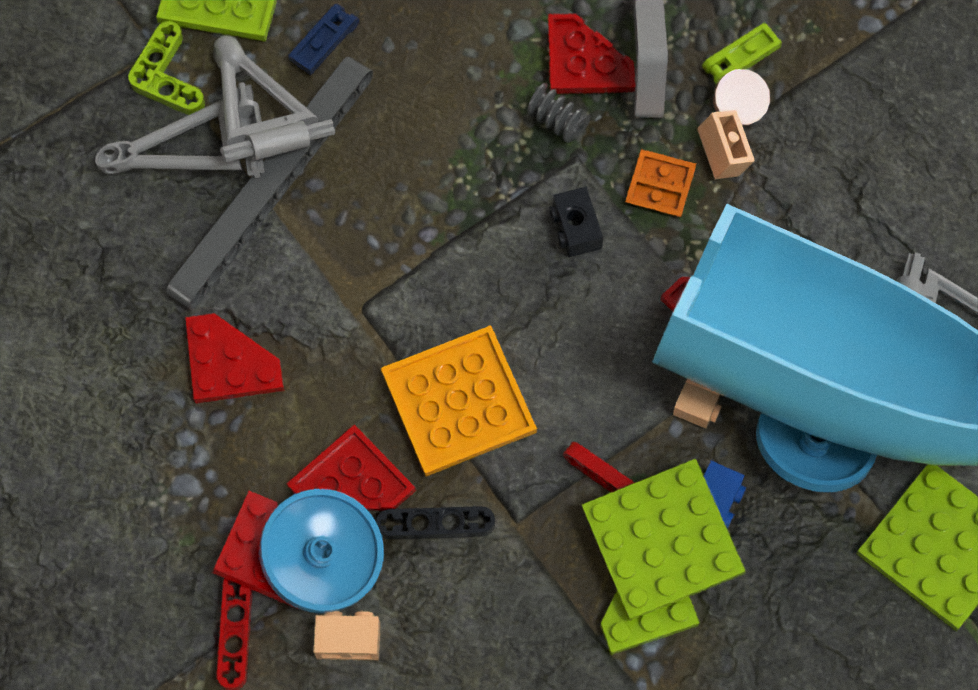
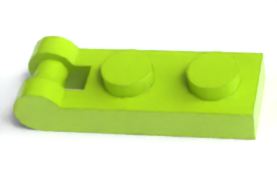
M764 22L708 58L702 64V68L707 74L711 73L714 77V83L717 84L725 74L736 69H748L781 48L782 42ZM725 62L728 68L722 70L719 65Z

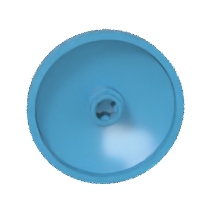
M763 413L760 414L757 422V444L767 464L786 481L807 490L837 492L851 488L867 476L877 457L875 454L839 445L800 431Z
M312 489L289 497L273 511L261 534L259 557L267 582L284 601L307 612L329 613L354 605L370 591L377 581L382 568L384 548L379 527L372 515L362 504L338 491Z

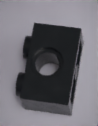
M587 186L554 194L553 206L549 207L552 222H558L560 232H557V237L561 249L566 248L569 258L602 249L603 234ZM571 220H579L582 224L578 226H573L568 222Z

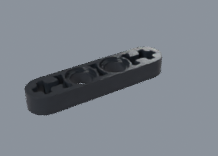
M483 506L387 509L378 515L376 523L381 536L389 540L484 537L491 534L494 530L495 516L489 508ZM454 515L460 520L459 526L454 530L444 528L442 521L446 516ZM464 515H468V521H477L479 515H484L485 520H490V522L485 523V528H479L478 523H468L469 529H464ZM418 516L426 517L429 520L427 529L423 531L415 530L412 527L414 518ZM402 517H407L408 531H403V525L393 526V531H387L386 526H382V524L387 523V518H393L394 523H403Z

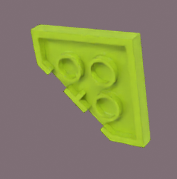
M616 591L600 627L609 652L613 655L699 626V620L689 596L630 621L620 596Z

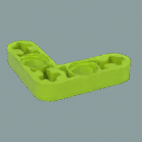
M165 21L156 28L131 69L129 82L132 89L138 94L190 115L203 109L205 100L201 90L164 74L183 40L179 25L173 21ZM171 32H174V37L169 36L167 40L165 39L164 34L169 35ZM154 52H160L164 55L161 61L155 63L149 61L148 58ZM146 75L148 81L142 80L139 84L137 78L143 79ZM165 85H171L175 88L174 92L168 96L159 93L160 89ZM193 97H196V103L191 102L187 105L186 99L192 100Z

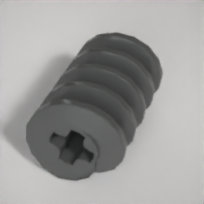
M543 83L533 94L527 113L531 117L536 116L537 122L545 123L547 129H554L555 135H563V140L570 143L584 132L590 122L591 115L581 119L583 109L579 108L573 113L574 103L570 102L563 106L565 96L561 95L555 100L556 90L552 89L550 92L545 93L548 84Z

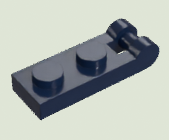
M334 4L288 55L289 61L309 75H312L349 32H353L356 29L360 19L354 14L349 15L344 12V8L339 4ZM339 21L341 24L337 26L334 22Z

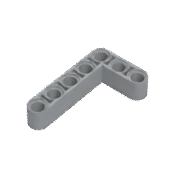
M633 0L637 60L634 116L637 118H663L668 58L663 0Z

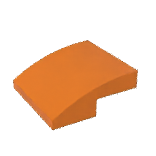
M641 149L625 203L681 218L696 163Z

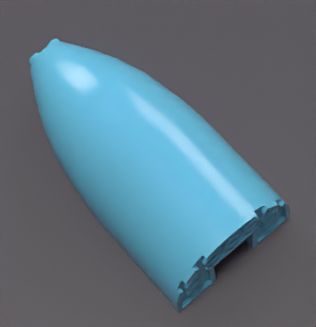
M726 204L709 238L695 273L690 277L671 316L652 363L795 429L839 445L894 460L931 465L978 466V330L957 315L905 285L863 264Z

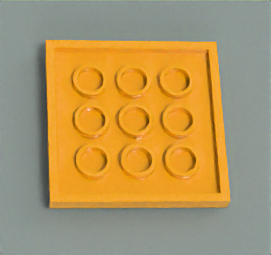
M491 325L381 368L382 375L425 477L537 433L536 425Z

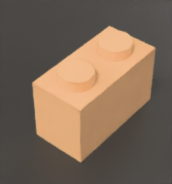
M737 110L711 113L697 128L715 180L740 176L755 161Z
M339 611L316 615L314 640L316 659L379 660V616H373L372 612L367 611L355 612V616H342V612Z

